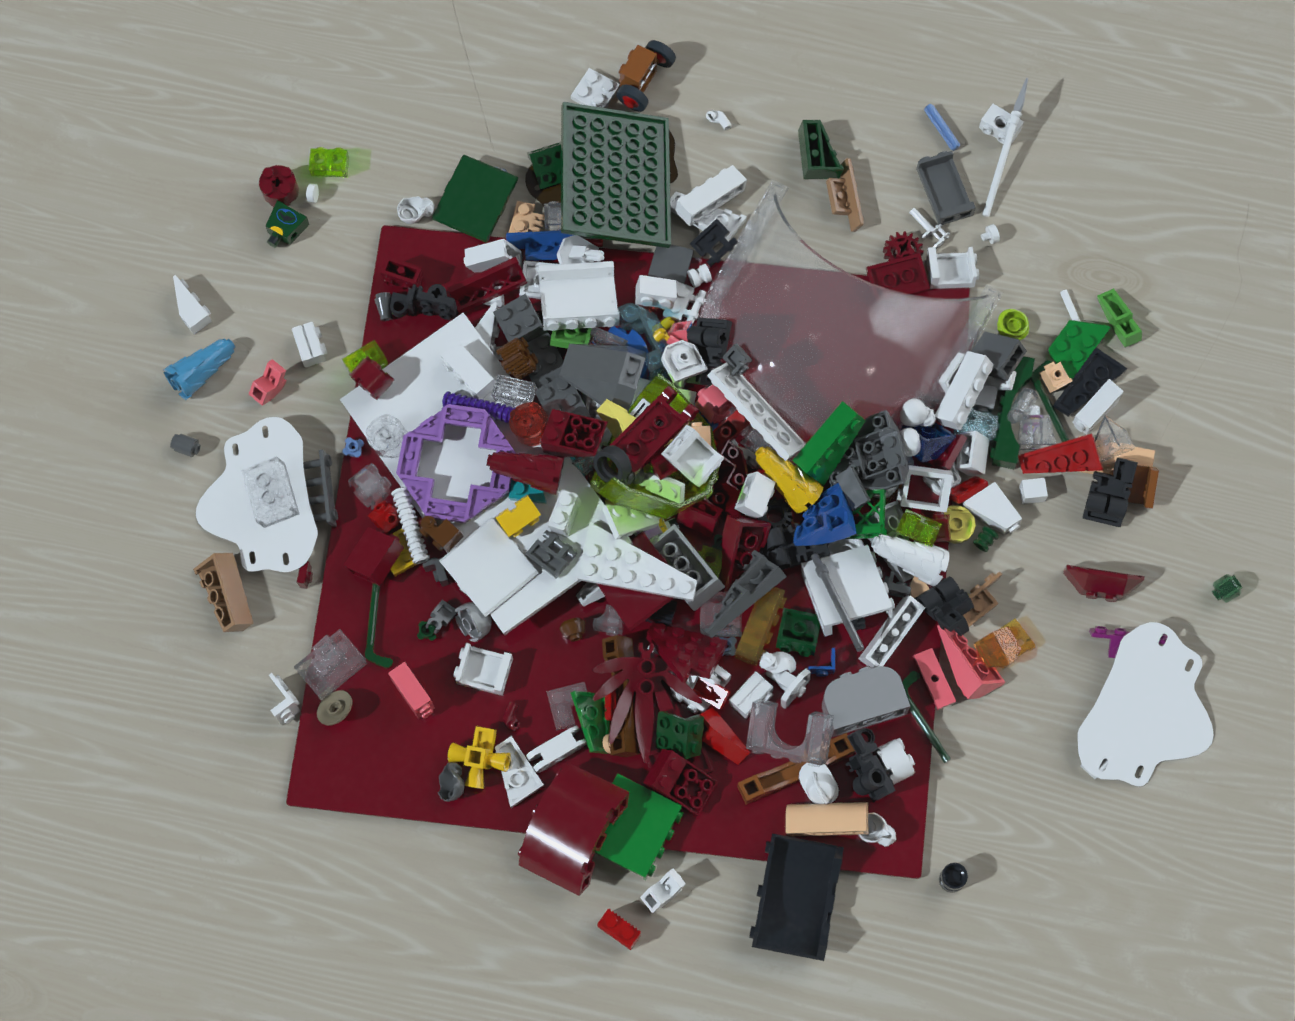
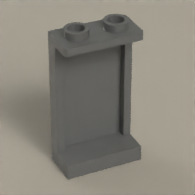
M942 151L933 157H923L918 161L916 168L938 225L974 216L976 209L974 202H970L953 161V151Z

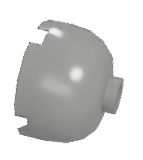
M474 602L465 603L455 609V612L458 611V615L455 616L456 622L465 636L469 634L472 637L470 641L477 642L489 633L492 625L491 615L489 614L485 617Z

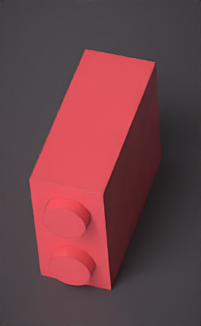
M405 662L388 673L392 682L418 719L422 717L423 719L427 718L433 713L432 710L435 707L432 700Z

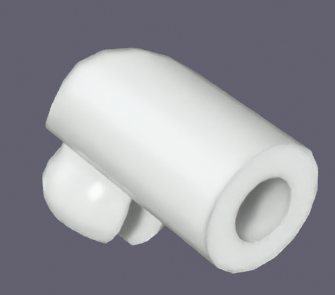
M711 110L706 113V118L710 122L720 123L725 131L732 127L723 112Z

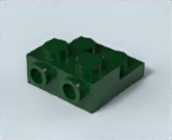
M784 608L776 648L785 653L790 651L799 652L803 657L814 656L820 629L817 614Z

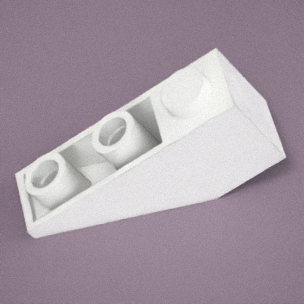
M174 275L179 315L185 325L195 335L212 322L209 317L211 312L205 305L201 306L198 303L200 299L194 292L190 293L187 288L189 286L184 279L179 280Z
M497 302L491 305L475 327L494 355L496 354L495 338L499 336L498 321L493 313L499 309Z

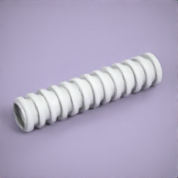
M398 488L391 493L394 497L393 501L396 502L397 513H400L398 517L401 519L400 523L403 524L404 535L407 536L405 539L408 541V547H410L409 552H412L411 558H414L412 562L414 564H421L428 561L429 555H426L428 551L425 549L424 539L421 538L422 534L419 532L420 527H418L419 523L416 521L417 516H414L415 510H412L414 507L411 504L412 500L409 499L410 494L407 493V488Z

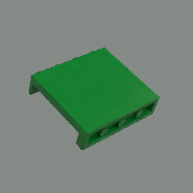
M617 774L612 784L629 791L628 807L619 816L614 825L609 824L605 831L607 837L600 851H595V853L643 877V880L646 881L648 876L652 877L656 866H654L656 859H661L666 848L663 846L666 840L670 841L674 834L672 828L675 822L679 824L684 813L681 812V805Z

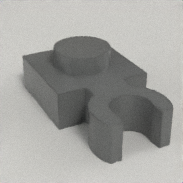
M442 600L430 615L432 618L428 620L426 628L430 625H435L434 633L437 634L442 625L446 627L456 616L455 608Z

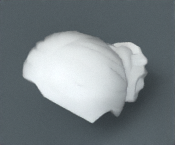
M419 196L403 198L398 204L397 213L401 221L407 224H414L419 222L423 216H431L435 205L429 198H421Z
M916 398L906 401L900 411V420L906 426L916 427L920 425L927 427L932 426L936 420L934 410L926 407L922 401Z
M913 428L902 429L900 434L906 456L917 455L921 448L919 434Z
M766 652L762 654L759 666L776 674L785 670H789L792 673L796 670V661L790 654L785 652H775L773 654Z
M875 812L868 813L869 834H861L859 837L865 842H878L884 847L893 844L896 841L895 830L890 825H887L885 819Z

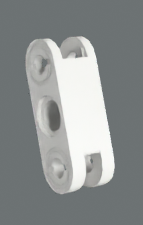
M578 726L569 728L526 755L529 761L536 760L541 756L544 760L533 767L536 773L546 770L587 744L586 739L577 742L573 736L579 731Z

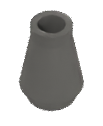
M388 292L376 294V299H374L381 321L392 320L390 308L392 297Z

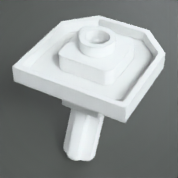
M573 235L563 239L557 253L559 264L600 262L604 260V252L582 237Z
M681 340L665 347L661 361L676 388L683 389L686 384L685 379L707 372L708 368L694 344Z
M804 669L797 677L787 671L778 674L770 671L766 672V675L776 681L785 691L781 697V706L784 709L796 697L800 698L806 691L805 686L810 681L811 674L807 669Z

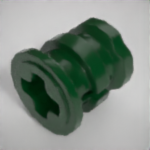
M983 526V533L980 532L978 539H975L973 543L981 551L988 552V547L992 546L993 540H998L999 536L989 527Z

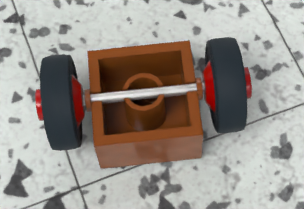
M651 40L645 48L637 45L634 50L630 51L626 64H622L619 69L620 88L617 92V98L623 105L637 112H643L646 109L649 100L644 91L656 74L657 65L670 68L674 64L676 55L673 50L662 42Z

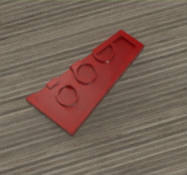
M1092 433L1018 455L1023 474L1103 471Z

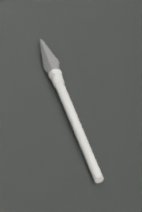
M1028 78L1025 79L1015 102L1014 110L1011 112L1009 128L982 214L985 217L990 216L1016 126L1022 116L1021 111L1024 106Z

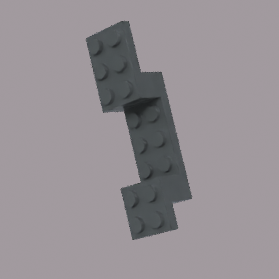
M526 293L494 311L493 313L508 342L514 338L520 339L523 337L528 343L529 347L527 349L531 354L534 353L538 358L537 369L530 373L529 377L536 389L534 392L548 418L552 409L592 418L581 398V392L559 377L564 360L558 348L550 346L551 335L548 330L544 331L543 320L535 311Z

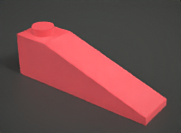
M939 625L937 626L957 685L967 699L981 698L1006 683L991 663L987 665L979 657L981 653L978 650L975 651L967 644L968 640L964 635L959 636L955 630L950 632L946 628L943 630Z

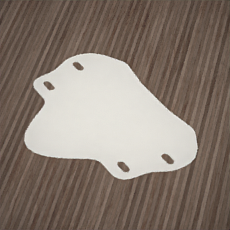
M269 417L260 420L248 431L231 437L226 441L224 446L226 469L199 500L196 508V518L204 530L238 545L242 566L247 571L270 569L279 572H290L302 567L312 554L318 530L308 499L303 468L302 437L283 418ZM263 426L268 427L269 436L267 438L263 436ZM233 444L238 445L239 454L237 456L233 454ZM252 551L255 553L256 558L254 564H251L249 553ZM284 553H288V556H289V564H288V565H284V562H283V554H284Z
M1149 622L1138 626L1122 638L1112 670L1094 707L1078 730V754L1081 763L1090 774L1097 778L1121 780L1134 786H1143L1148 783L1155 766L1159 762L1199 755L1212 744L1213 726L1207 711L1194 689L1195 681L1202 668V659L1196 652L1186 647L1169 627L1161 623ZM1163 634H1166L1168 636L1164 646H1160L1159 640ZM1192 659L1194 664L1191 670L1187 672L1185 671V666L1188 660ZM1107 759V767L1102 772L1099 770L1102 760ZM1141 765L1144 767L1141 777L1136 778V770Z

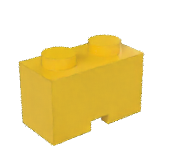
M528 495L515 502L516 507L512 510L506 508L495 516L508 537L512 535L513 537L518 536L523 532L522 528L527 524L532 526L540 520L538 517L541 514Z

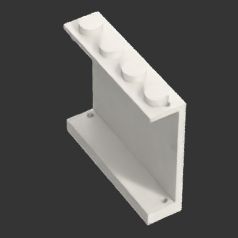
M613 261L538 266L544 331L619 326L620 314L617 308Z
M868 545L820 558L829 571L828 575L850 620L884 611L888 613L890 618H893L894 601L888 597L887 583L882 582L881 568L876 567L875 553L870 551ZM813 560L801 563L804 582L824 635H832V626L841 624L843 621L822 579L818 577L815 571L816 566Z

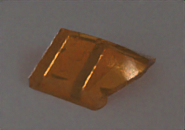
M1009 626L996 630L974 643L986 667H1006L1015 662L1021 651V647Z

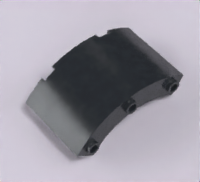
M772 833L771 841H767L765 853H768L763 885H758L757 897H760L756 924L751 926L749 938L753 939L752 947L824 961L844 847Z

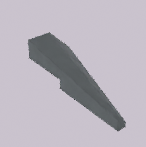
M755 550L752 552L753 558L749 564H745L742 568L744 570L742 576L734 581L721 602L723 607L719 613L713 615L714 621L711 626L705 628L704 631L711 638L787 577L777 565L768 561Z

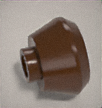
M572 618L561 623L559 629L566 639L575 642L581 640L585 634V621L582 618Z

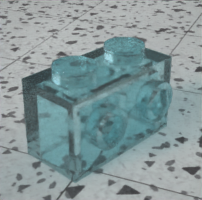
M972 408L962 429H954L953 434L977 431L988 437L990 443L996 438L999 416H995L987 411L979 412Z

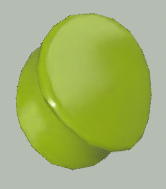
M1015 309L1004 310L998 317L997 330L1002 336L1022 340L1029 333L1028 318L1021 311Z

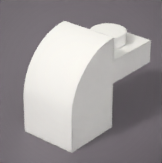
M673 868L659 882L648 888L640 898L649 910L654 913L679 894L686 883Z

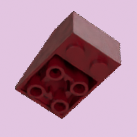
M552 409L540 441L543 453L562 457H595L608 422Z
M662 749L643 784L658 794L681 805L697 816L700 815L718 783L717 780L674 751Z

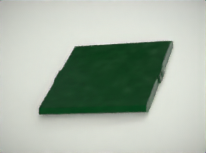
M463 155L444 190L445 192L432 216V220L487 243L506 208L518 177Z

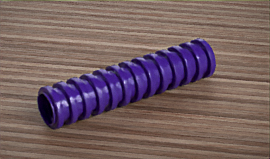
M450 391L444 394L442 400L443 407L447 404L485 409L494 420L499 419L501 422L504 420L505 423L510 422V424H514L518 419L519 412L517 407L512 409V406L507 407L506 405L501 406L500 403L484 402L483 399H473L471 396L457 395L454 392L451 394Z

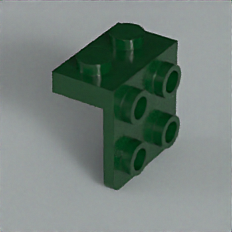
M660 711L657 721L656 748L661 751L662 749L672 750L684 759L701 755L704 717L695 715L685 719L666 711Z

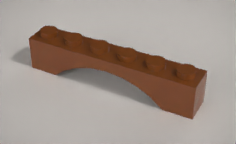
M847 733L827 741L816 749L788 763L739 782L738 790L745 804H750L799 781V772L807 762L820 761L829 767L853 756L855 750L847 738Z

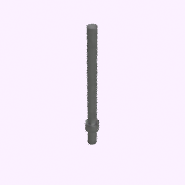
M818 553L813 554L811 558L816 566L815 571L818 577L822 579L857 652L864 650V646L828 575L829 571L826 565L822 563Z

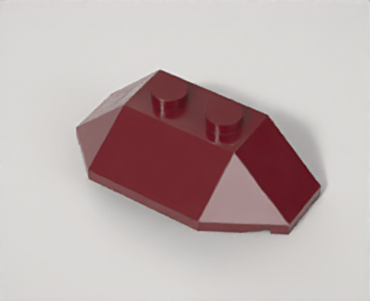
M1066 565L1063 572L1080 595H1085L1088 599L1105 598L1108 602L1120 601L1139 587L1145 576L1073 565Z

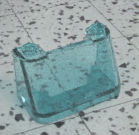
M634 303L618 307L620 314L619 326L625 331L633 329L639 335L644 333L653 350L647 354L645 359L649 370L647 380L660 384L670 380L671 378L661 361L664 349L669 344L666 343L665 339L657 342L653 337L656 330L663 328L655 312Z

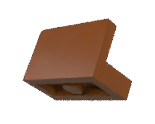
M1137 465L1132 488H1129L1131 491L1128 498L1129 503L1143 504L1145 508L1153 509L1159 470L1156 467Z

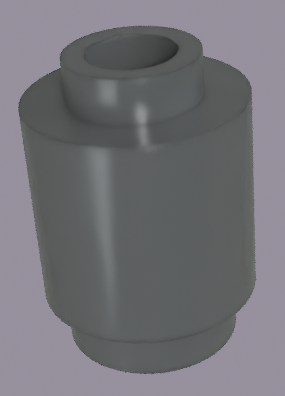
M175 434L171 440L170 447L175 452L193 457L199 453L201 445L198 439L184 434Z

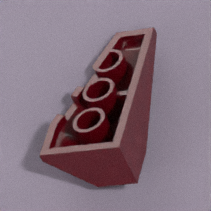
M727 515L722 541L721 582L725 586L721 590L722 596H726L734 581L742 576L744 572L742 568L745 564H749L753 558L752 552L754 550L759 552L761 547H765L771 523L746 516Z

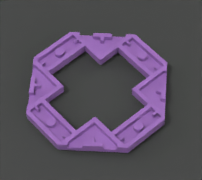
M447 404L437 414L430 416L419 424L420 426L416 429L409 431L403 436L396 474L420 506L425 516H432L434 519L439 520L447 519L452 522L466 523L510 492L512 478L492 471L490 487L470 485L467 503L432 498L435 480L417 476L423 441L442 443L447 424L481 429L478 444L480 449L517 453L485 409Z

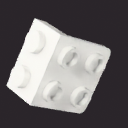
M270 673V678L286 698L270 711L281 725L284 723L288 724L300 712L298 708L300 703L294 694L288 690L289 688L281 677Z

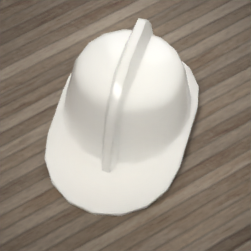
M810 761L804 764L799 772V779L808 798L815 804H828L835 801L839 788L828 767L820 761Z

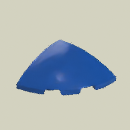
M839 483L821 494L822 499L816 505L810 504L803 513L804 521L801 526L796 527L794 533L795 546L820 545L845 539L856 534L852 509Z

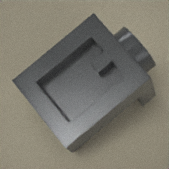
M428 559L426 563H423L425 572L434 570L435 581H439L442 587L449 585L445 568L440 563V559Z
M891 571L890 576H885L884 582L888 586V595L899 598L910 595L911 587L907 586L906 583H893L895 572Z

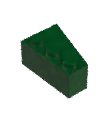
M802 120L798 129L803 179H839L844 168L836 157L837 153L829 142L830 139L821 120Z

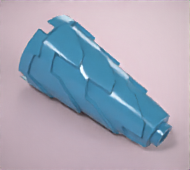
M219 339L206 348H201L190 356H185L174 364L167 366L163 369L165 371L163 373L174 390L182 391L178 395L187 400L206 383L207 379L218 371L221 365L231 358L235 345L230 339Z

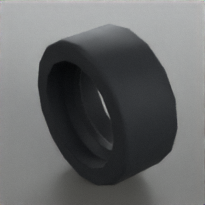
M607 446L594 457V468L597 474L608 484H619L631 473L632 467L629 457L617 446ZM607 457L616 464L618 473L609 466Z

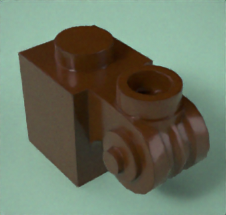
M425 516L421 520L419 532L425 538L430 536L434 540L432 544L439 551L444 549L448 553L464 537L447 519L439 526L432 516Z

